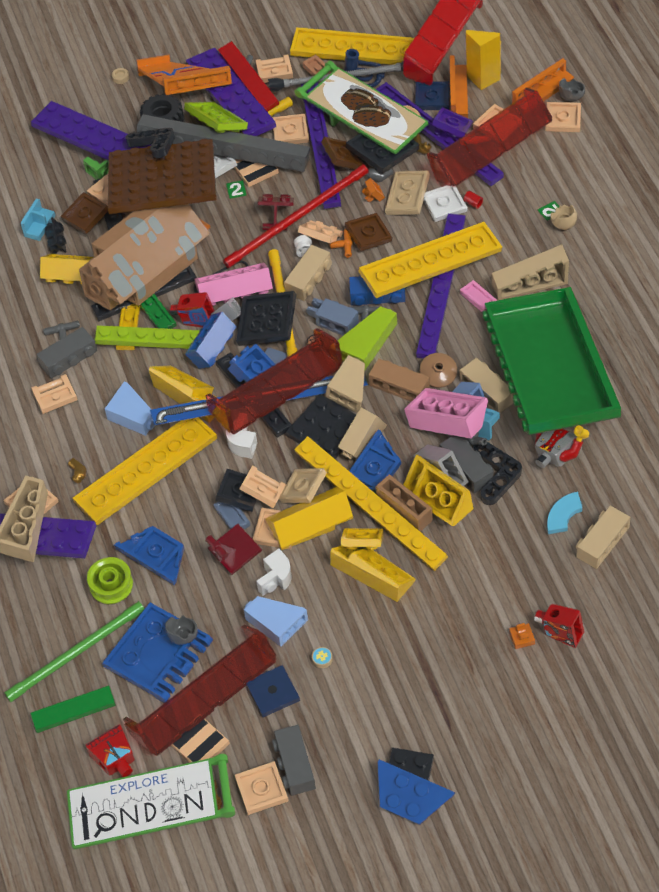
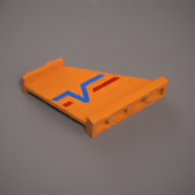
M169 54L136 60L138 75H146L164 86L165 95L232 84L229 66L209 69L170 62Z

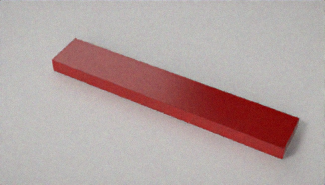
M232 41L218 49L221 56L267 112L279 105L277 98Z

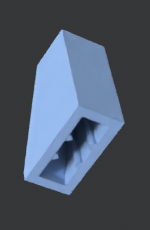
M124 381L105 408L107 420L145 436L155 426L150 413L152 409Z
M259 596L253 601H249L244 609L245 619L280 647L308 621L305 608Z

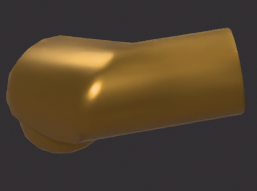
M417 134L413 138L414 141L420 144L417 151L423 154L429 153L432 147L431 144H427V142L422 143L421 136Z
M72 458L68 462V466L74 469L72 480L76 483H81L82 479L86 477V467L75 458Z

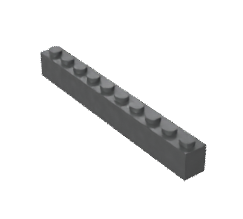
M144 114L137 124V132L173 128L175 139L172 144L184 141L193 142L201 139H213L214 155L301 172L305 171L309 162L310 147L226 130L221 133L216 132L211 127Z

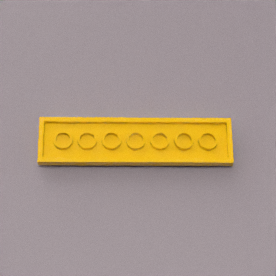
M296 27L290 56L312 57L317 55L323 59L345 60L346 51L355 49L359 52L358 60L394 65L403 61L405 51L414 38Z
M481 222L361 266L358 272L375 298L501 252L502 245L486 223Z
M199 417L181 420L74 496L73 502L91 521L99 525L217 439V434Z

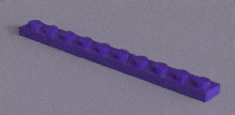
M318 82L307 90L306 93L308 94L318 85ZM303 99L320 191L323 193L337 183L334 164L321 143L324 137H328L323 110ZM339 193L323 203L324 209L341 207Z
M387 82L375 89L402 106L408 105L415 108L420 113V116L428 121V125L421 132L488 185L492 186L504 178V172L469 145H461L459 138L452 136L447 131H440L433 126L434 118Z
M448 213L443 236L464 229L466 215ZM455 269L433 277L416 358L424 359L428 355L437 352Z

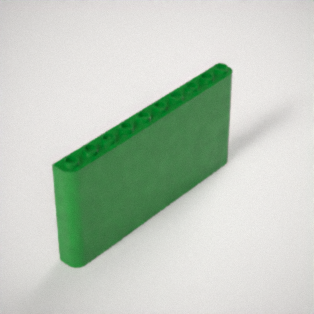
M571 287L485 303V310L482 311L484 322L487 321V331L491 333L492 345H496V356L500 357V367L504 369L505 381H509L510 394L513 393L514 406H518L517 413L519 419H522L524 432L532 435L621 417V406Z

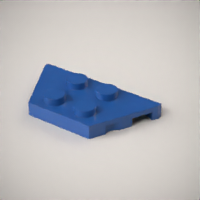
M378 429L349 472L376 494V486L389 474L393 477L401 465V460L393 451L381 430Z
M151 526L141 533L130 536L131 539L123 543L119 541L114 544L115 549L169 583L176 584L184 552V545Z
M380 759L378 760L380 807L421 825L431 814L435 813L455 795V792Z

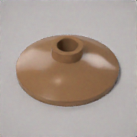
M433 353L425 357L421 362L420 373L429 377L430 386L442 388L450 385L455 380L457 366L450 356L443 353Z

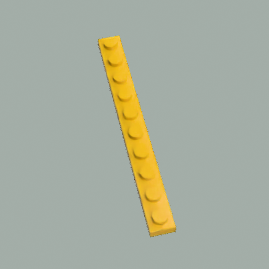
M307 436L294 449L313 468H324L327 472L325 478L335 487L345 490L350 500L433 571L448 558L445 552Z

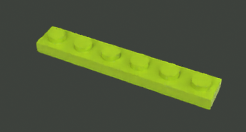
M97 325L95 343L99 345L189 349L201 330Z

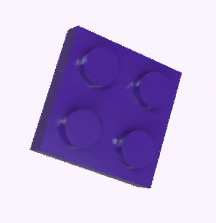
M442 107L434 118L432 125L440 131L451 133L456 138H464L471 128L473 121Z

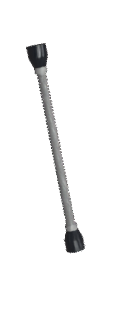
M403 61L394 65L365 68V70H352L347 73L356 77L358 75H371V73L377 74L386 71H403ZM330 74L324 75L318 82H322ZM313 76L290 80L271 78L268 79L269 89L271 92H275L290 85L305 84Z

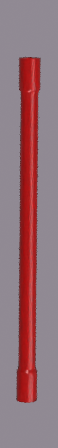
M362 164L338 183L238 251L224 258L223 263L229 269L241 261L243 257L341 190L369 173L368 168Z

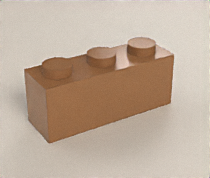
M378 358L369 373V386L411 402L425 388H430L428 376L409 370L407 367L398 366L388 360Z
M390 474L376 486V495L420 532L432 522V508Z

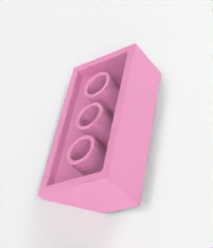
M265 263L194 279L198 293L207 292L213 306L216 305V302L222 300L226 303L232 297L241 296L243 298L244 296H251L252 293L256 292L258 294H265L269 292V289H273L269 268Z
M425 388L404 410L410 428L472 438L482 428L488 399L486 397Z

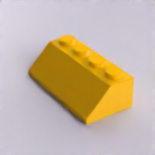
M62 254L42 256L40 258V278L46 279V282L63 280V283L73 284L74 281H80V284H82L79 269L94 257Z

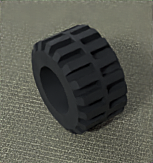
M156 94L154 97H149V100H145L144 104L140 107L141 117L144 114L184 122L182 104L173 95Z

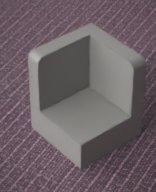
M232 297L212 314L223 312L233 321L241 314V307Z

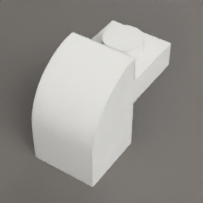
M239 413L238 419L234 420L232 428L226 427L228 447L235 455L252 459L257 446L256 433L247 431L249 426L247 415Z
M277 549L263 559L267 574L257 580L258 591L262 596L273 592L277 586H280L284 591L291 582L290 562L286 555L280 549Z

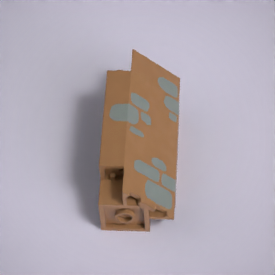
M189 204L133 211L92 243L94 258L79 269L85 297L108 310H112L125 300H129L139 306L198 259L196 244L210 234Z

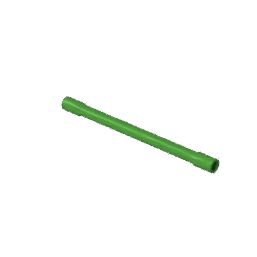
M138 601L121 615L22 682L15 684L4 692L10 702L14 701L38 682L128 621L139 616L144 611L143 605Z

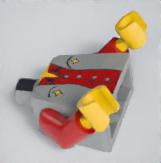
M578 425L575 427L574 433L565 429L537 433L535 439V448L538 454V458L535 461L540 468H545L548 463L560 467L567 461L575 459L582 449V439H586L589 436V431Z

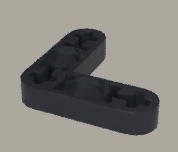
M170 127L133 132L125 136L128 147L152 144L150 150L153 158L166 156L175 139L173 128Z
M487 442L484 446L474 445V451L477 450L482 460L486 464H490L497 471L481 490V501L486 505H494L519 479L522 474V465L513 457ZM501 457L503 461L495 463L493 458ZM503 479L507 483L503 486H500L496 483V481ZM493 492V497H492V496L486 497V494H487V495H490V494Z

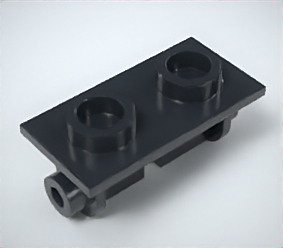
M51 217L52 223H48L45 227L49 251L52 254H56L62 249L66 253L65 244L67 242L63 235L64 227L61 222H57Z

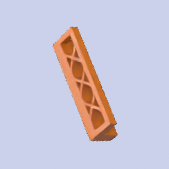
M450 55L451 111L468 118L467 65H455V55Z
M562 58L512 91V106L524 115L559 92V81L565 78L567 82H570L574 78V76L566 71V60Z

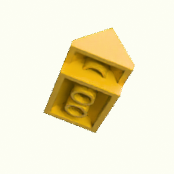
M466 30L467 77L480 90L492 85L501 78L500 33Z
M171 365L149 367L153 386L179 404L216 398V396L212 395L214 387ZM217 414L202 416L201 418L210 423Z
M415 456L403 485L432 508L433 514L451 526H455L474 509L470 491L421 456Z
M335 487L314 496L311 503L296 504L265 519L282 551L289 548L290 545L292 547L335 530V525L353 519V514L345 490Z
M338 546L330 551L331 566L396 602L400 600L416 580L374 550L366 548L360 550L358 548L346 549V547Z

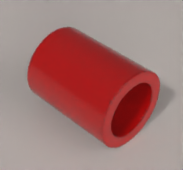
M470 190L466 192L463 198L464 202L477 209L483 203V197Z

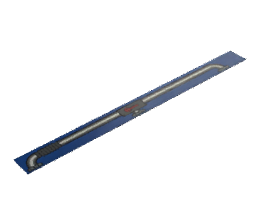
M334 376L152 409L150 413L154 425L324 394ZM364 376V385H363V386H367L368 383H367L366 378H365V376Z

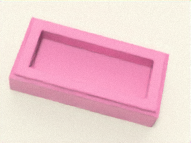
M474 280L460 289V294L481 312L485 310V303L497 301Z

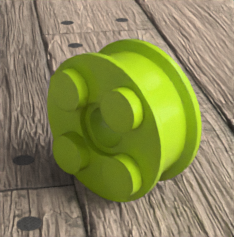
M107 557L100 559L88 571L87 582L90 592L101 603L110 605L121 602L132 591L133 579L130 568L119 558Z

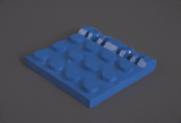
M150 602L103 661V667L152 694L157 700L166 703L171 697L170 694H173L175 688L170 683L164 681L166 677L180 684L183 681L181 676L186 677L193 668L194 664L192 662L196 663L199 660L195 653L188 650L189 647L192 646L196 651L204 653L206 647H209L213 639L198 629L196 638L190 643L177 645L171 642L166 634L165 623L170 617L179 618Z

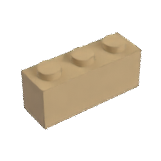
M311 245L284 281L285 292L295 291L296 298L305 301L307 296L312 294L315 285L320 283L325 271L330 269L332 265L330 252Z
M475 358L460 369V382L480 383L484 396L488 399L487 405L492 410L500 414L513 404V393L510 394L508 385L499 374L491 371L485 362Z
M609 506L606 511H602L598 517V522L595 525L592 524L587 531L586 537L578 541L576 545L577 558L597 569L629 529L631 517L612 506Z

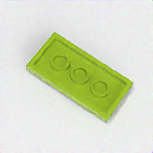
M187 102L184 104V110L188 111L190 115L197 117L199 121L205 122L207 126L214 128L216 132L223 133L225 130L240 132V130L247 129L248 122L222 108L215 102Z

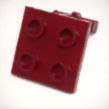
M262 194V197H259L258 205L274 206V222L263 223V231L269 230L277 224V206L294 205V198H291V195L281 194L280 197H273V194Z
M236 524L218 540H215L212 535L205 539L210 545L208 550L231 575L262 551L259 545L239 524Z

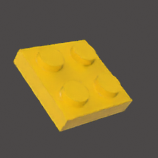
M344 528L341 537V547H346V549H357L358 547H366L368 550L377 549L382 544L383 529Z

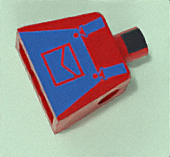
M207 292L181 295L178 304L170 306V314L179 315L184 325L202 328L215 311Z

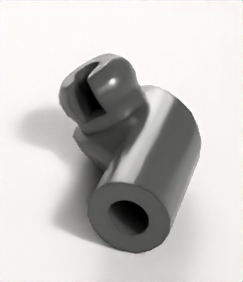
M369 169V173L366 175L374 181L382 182L393 175V170L389 169L382 174L377 169Z

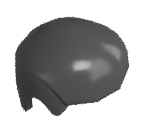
M563 78L559 81V93L564 100H579L585 94V85L574 78L570 82Z
M184 615L179 619L170 617L165 623L167 636L171 642L177 645L192 642L198 634V627L195 621L186 618Z

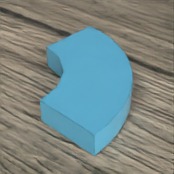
M578 492L562 497L553 505L547 520L548 534L568 531L569 519L574 514L582 512V504Z

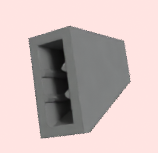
M427 444L413 455L414 458L416 455L421 456L462 486L468 483L452 450Z

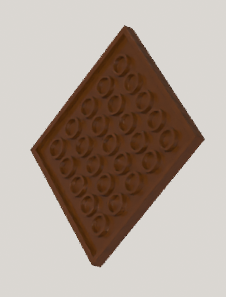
M201 139L193 142L184 141L172 144L168 154L162 158H153L150 150L151 146L109 152V214L217 200L213 139Z

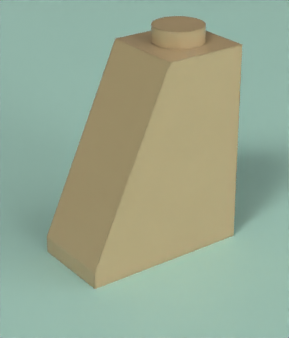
M348 355L328 384L325 397L358 413L363 400L365 363Z
M361 407L338 446L343 451L342 455L351 460L353 457L358 459L376 431L379 429L383 432L387 424L378 416Z

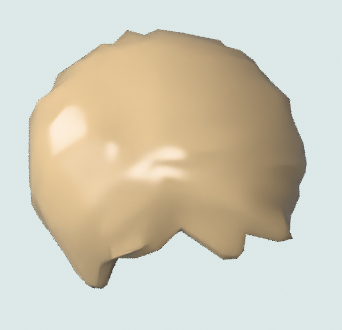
M560 205L559 208L556 207L555 213L551 212L552 224L562 230L575 226L577 212L573 205H570V207L566 205Z

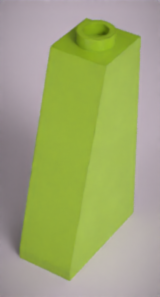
M380 306L332 345L333 358L344 362L349 355L365 363L366 370L396 327L397 313Z

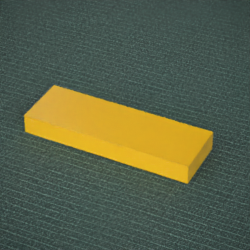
M131 304L127 306V309L125 307L122 308L119 326L138 327L141 307ZM116 345V350H135V346Z

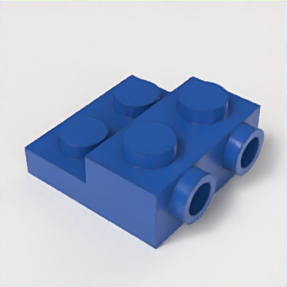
M257 344L251 348L247 346L240 353L242 356L238 357L236 355L229 362L231 366L228 368L239 382L245 380L253 390L263 388L281 372L278 366Z

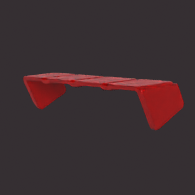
M440 0L419 30L418 35L405 51L403 58L404 76L408 79L431 85L434 72L475 9H480L483 6V0Z

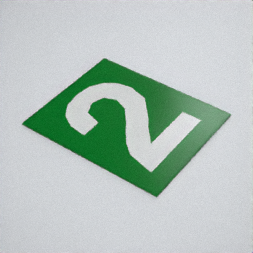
M243 180L226 183L230 199L247 195Z
M553 201L537 210L548 221L551 219V212L555 213L556 207L559 208V205Z

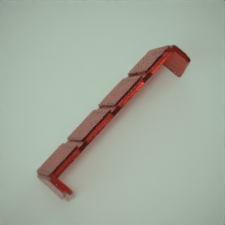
M525 88L523 90L525 96L438 154L429 152L427 157L437 182L450 187L459 185L475 174L476 171L500 157L504 152L509 151L527 139L529 135L534 134L552 122V115L538 91Z
M318 328L314 329L315 341L220 399L210 393L207 394L206 403L208 411L229 433H238L254 423L257 418L267 415L283 405L286 400L294 398L313 386L315 382L321 381L339 370L343 363L339 342L330 334Z
M244 624L241 627L247 636L244 642L138 724L128 717L123 718L124 725L130 735L151 755L158 756L181 738L185 731H190L214 712V708L224 704L243 689L248 681L254 680L276 662L277 655L262 632Z

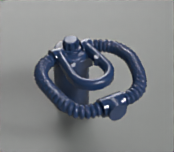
M355 49L346 51L344 71L365 70V68H358V65L382 67L381 64L376 62L358 60L359 52ZM385 72L377 73V79L367 85L372 88L376 87L384 78ZM371 73L369 77L356 76L355 78L367 82L373 78V74Z

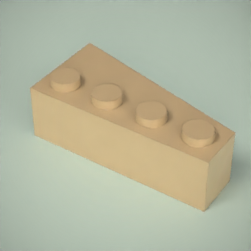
M563 245L493 272L492 287L497 300L568 284L569 259Z
M25 476L0 525V553L34 562L48 495L43 480Z

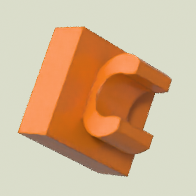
M371 178L365 181L367 187L362 190V193L366 195L365 199L368 202L373 201L374 198L380 202L385 198L380 185Z
M522 623L516 625V627L509 628L515 649L535 645V638L529 623Z

